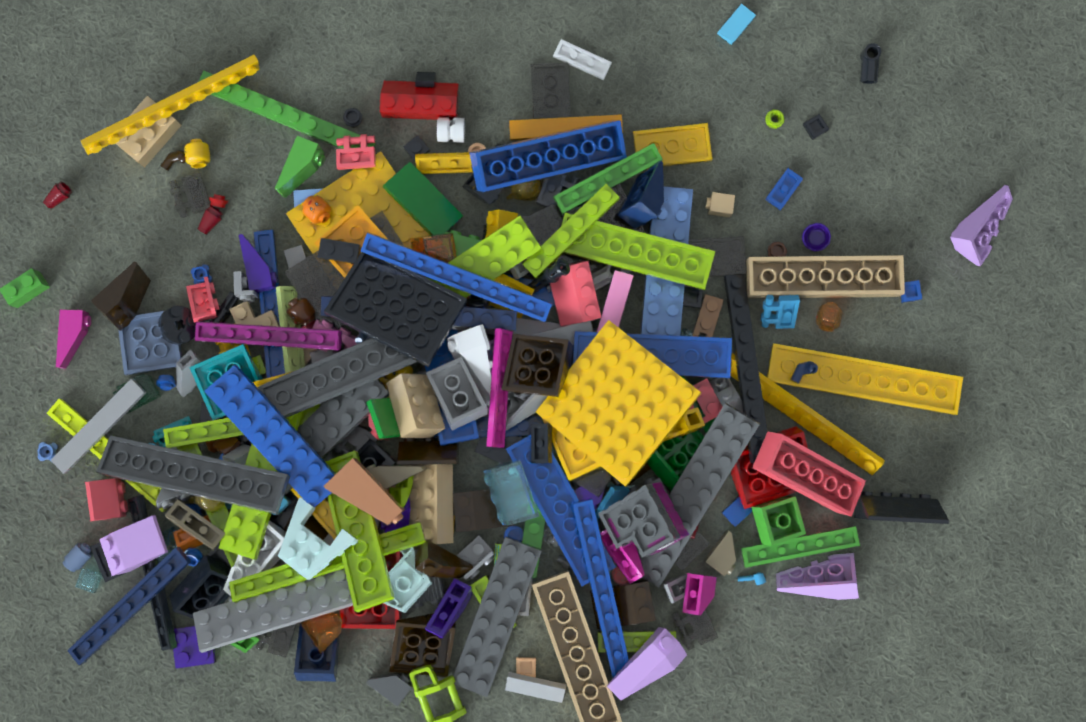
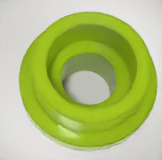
M771 110L767 113L765 122L770 128L777 129L783 125L784 115L779 110ZM776 117L778 122H773L771 118Z

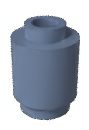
M77 543L64 557L63 565L71 572L80 570L92 556L90 546L86 543Z

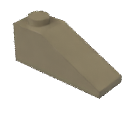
M373 464L366 469L385 489H388L427 468L425 465H380L376 467Z
M178 499L165 514L170 522L212 550L215 549L225 535L222 530Z

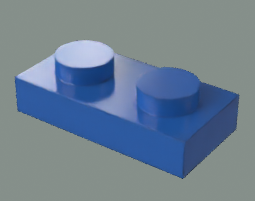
M787 168L765 200L781 210L803 178Z

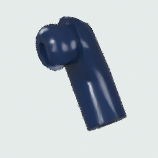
M812 361L799 363L790 380L799 384L803 375L817 372V364Z

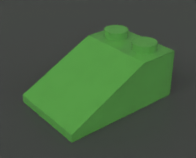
M300 136L296 137L275 186V189L282 197L286 198L312 176L319 166L324 164L325 153L318 143Z

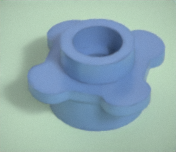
M41 442L38 446V459L40 461H51L56 455L58 445L56 443L46 444Z

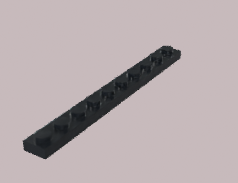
M744 274L725 275L724 283L743 413L760 423L748 443L750 463H754L768 431Z

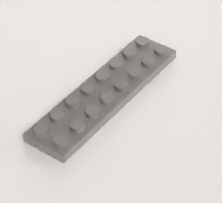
M345 569L236 603L230 601L194 612L193 618L199 651L203 653L353 606Z

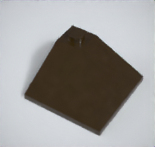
M513 334L502 390L559 397L568 370L571 367L574 353L573 344L567 339Z
M433 614L396 620L389 672L410 674L413 669L431 665L436 676L448 677L456 622L442 639L425 630ZM425 671L418 673V675H429V673Z

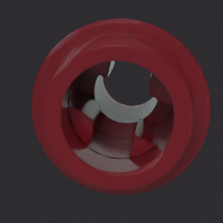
M62 181L55 183L43 200V203L52 209L70 198L72 190Z
M210 205L209 208L205 209L197 229L207 235L222 220L223 213Z

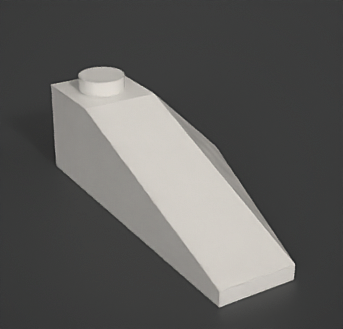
M482 324L454 334L447 338L448 349L452 352L453 358H463L486 406L489 407L492 378L491 368L493 363L488 360L487 350H490V345Z
M269 521L257 560L238 555L223 590L231 596L229 582L271 569L280 560L278 554L286 532Z

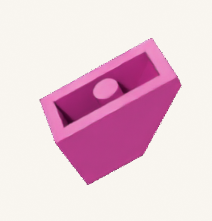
M687 573L683 613L701 616L714 598L717 577Z

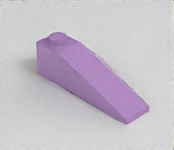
M1004 185L960 222L951 234L950 238L955 250L977 266L981 267L992 249V246L989 245L992 236L997 237L999 232L998 222L999 220H1004L1013 200L1009 186Z
M854 553L833 554L828 556L827 561L818 563L815 560L811 562V566L805 568L797 566L776 573L777 591L838 600L859 598Z
M658 627L608 683L607 687L620 700H623L675 670L687 654L679 641L667 629Z

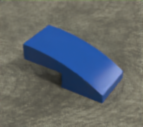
M738 495L721 513L736 527L752 512V508L744 509Z

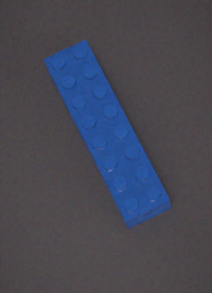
M620 120L607 121L469 152L477 191L481 192L627 158Z

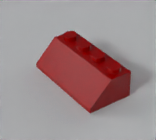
M384 80L380 94V114L382 118L437 120L438 117H449L450 120L457 118L459 83L435 82L434 87H415V82Z

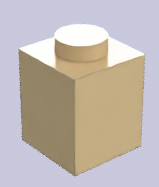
M712 192L710 197H707L705 204L708 214L731 217L735 195Z

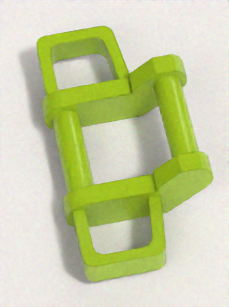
M425 665L410 672L409 676L414 688V694L419 699L427 720L426 722H453L467 713L465 706H462L453 675L438 681L431 665ZM426 671L429 673L433 684L419 688L415 674ZM447 687L455 710L434 717L426 695Z

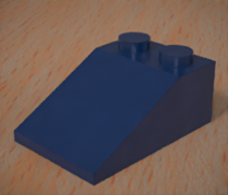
M661 160L638 174L618 213V216L634 229L641 225L644 226L652 218L656 219L661 214V207L664 203L663 162Z
M315 617L300 622L294 675L297 681L336 682L340 617Z

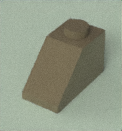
M728 530L724 532L704 559L705 563L723 576L731 574L736 562L733 536Z

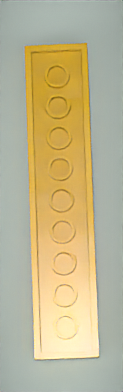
M774 343L771 348L767 378L777 384L951 415H958L963 377ZM812 361L817 364V372L803 375L799 384L790 380L799 363Z

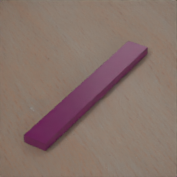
M196 322L195 341L341 350L342 331Z

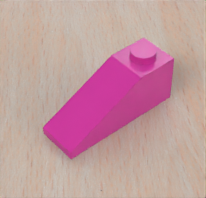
M60 310L56 367L66 369L86 336L88 327L91 325L89 312L83 310Z
M606 528L600 532L603 545L631 584L643 577L645 574L636 545L633 544L616 549Z

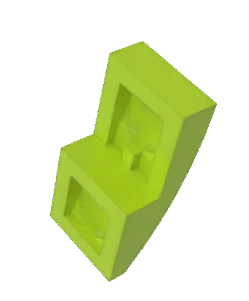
M414 476L396 484L395 487L389 488V493L403 508L409 498Z

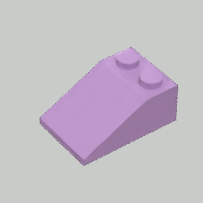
M155 515L112 532L100 539L112 576L131 572L168 552Z

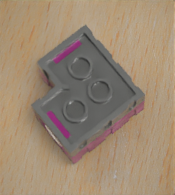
M661 482L646 484L639 490L624 497L623 500H619L609 506L608 509L598 513L616 549L635 544L642 558L659 553L689 535Z

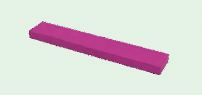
M495 329L487 447L504 448L508 391L502 390V384L513 333L505 329Z

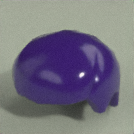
M822 223L809 224L803 230L802 242L811 251L818 252L824 250L830 244V230Z

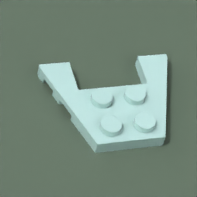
M300 497L278 557L304 578L310 580L328 566L331 560L342 555L345 552L344 550L351 545H355L358 540L342 529L331 545L327 544L304 526L316 508Z
M414 547L401 550L400 552L404 556L388 572L395 599L384 602V604L404 613L432 584L428 575L415 569Z

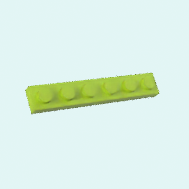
M605 184L541 246L542 249L532 254L522 265L537 279L544 272L545 268L552 265L620 197Z

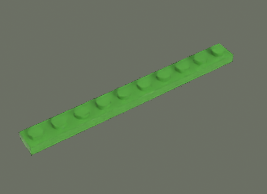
M203 71L199 81L214 74ZM230 84L220 92L211 94L341 149H344V146H337V138L349 135L350 137H360L359 134L238 84ZM376 142L368 144V147H375ZM360 144L351 145V148L361 147Z

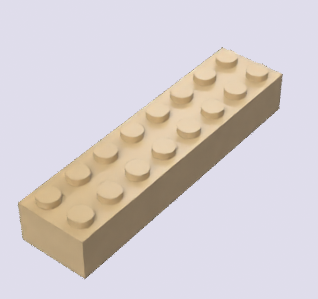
M903 255L749 257L746 260L747 297L766 298L767 295H773L774 298H779V296L799 295V298L899 297L905 294Z
M569 570L532 583L580 722H622L612 691L607 687L608 680Z

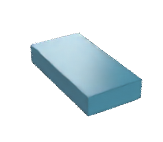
M741 4L717 34L732 45L756 15Z

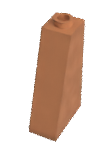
M352 458L323 486L328 491L387 525L397 524L404 517L402 513L405 509L357 458Z

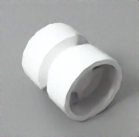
M438 117L437 141L449 142L451 139L456 143H464L465 118L450 120L449 117Z

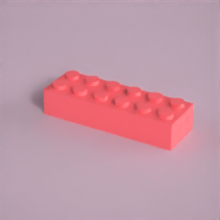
M767 432L752 467L830 510L851 517L866 480L785 435Z

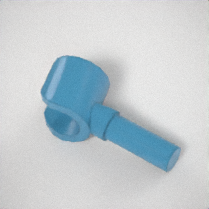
M761 572L750 576L737 577L738 581L755 580L756 585L766 582L764 574Z

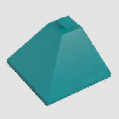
M244 344L189 367L212 420L226 415L204 391L236 364L252 382L263 379Z

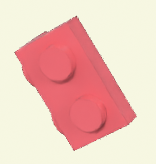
M208 276L204 277V283L186 286L194 322L217 318L216 310H219L217 298L213 299L212 294L216 292L213 282L209 283Z

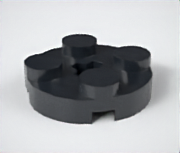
M176 305L161 314L158 326L162 332V337L166 341L179 345L187 343L195 337L196 322L193 320L190 309ZM180 321L183 325V328H179L177 330V325L174 324V322Z

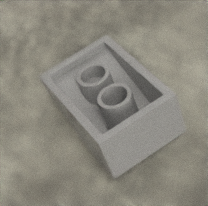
M462 357L426 372L451 430H455L488 414L487 406Z
M508 391L506 430L536 413V410L548 396Z

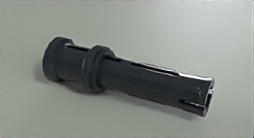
M558 259L553 266L545 268L544 273L527 286L534 289L533 294H535L549 283H556L562 275L569 274L570 267L564 259Z

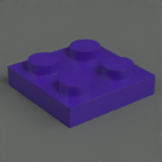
M195 626L174 628L177 648L173 649L175 669L216 662L214 649L203 653L199 651Z

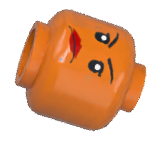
M309 196L303 202L302 212L312 223L320 224L329 220L331 206L321 196Z

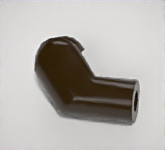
M178 150L169 153L160 166L169 171L174 162L180 161L185 163L184 151Z

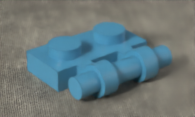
M767 295L766 300L763 301L764 312L760 318L761 326L767 328L769 324L774 323L775 329L795 328L800 303L799 295L779 296L778 301H773V295Z

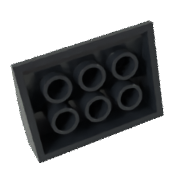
M862 491L854 512V518L865 520L949 524V519L938 499H931V495L919 494V498H912V494L900 493L899 497H892V493L880 492V496H873V492Z

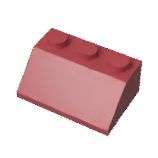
M588 261L568 264L570 267L569 274L562 275L556 283H550L560 326L602 318Z

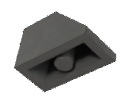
M393 673L373 676L366 682L397 707L413 686L410 677L404 673L402 675Z

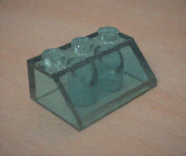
M520 460L503 462L483 470L485 483L489 486L491 492V500L497 509V518L502 525H513L539 517Z

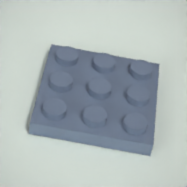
M164 311L136 315L127 327H124L121 331L118 330L124 375L176 368V363L182 358L181 345L171 344L162 337L158 321ZM174 322V324L177 325L176 329L178 330V322Z

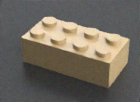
M453 464L425 465L427 469L413 477V484L409 495L411 508L409 525L420 522L426 541L429 540L434 544L453 543Z

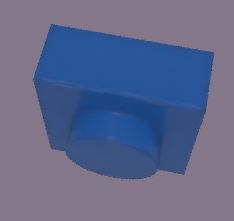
M919 280L904 282L905 294L900 296L901 302L921 300L922 293Z

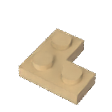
M248 301L230 309L236 324L280 327L274 311L271 310L255 317Z

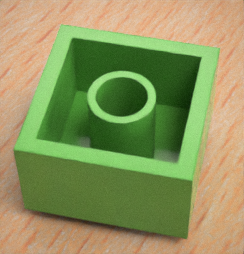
M783 496L751 507L761 544L773 546L806 534L796 496Z

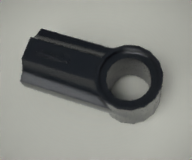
M875 43L867 45L860 54V82L863 84L878 82L879 57L882 51L880 46ZM867 51H872L874 58L869 57Z

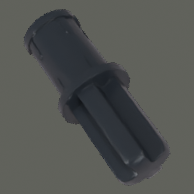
M229 292L222 305H219V310L216 312L217 318H213L210 322L224 323L228 315H231L230 309L235 306L239 299L234 295V292Z

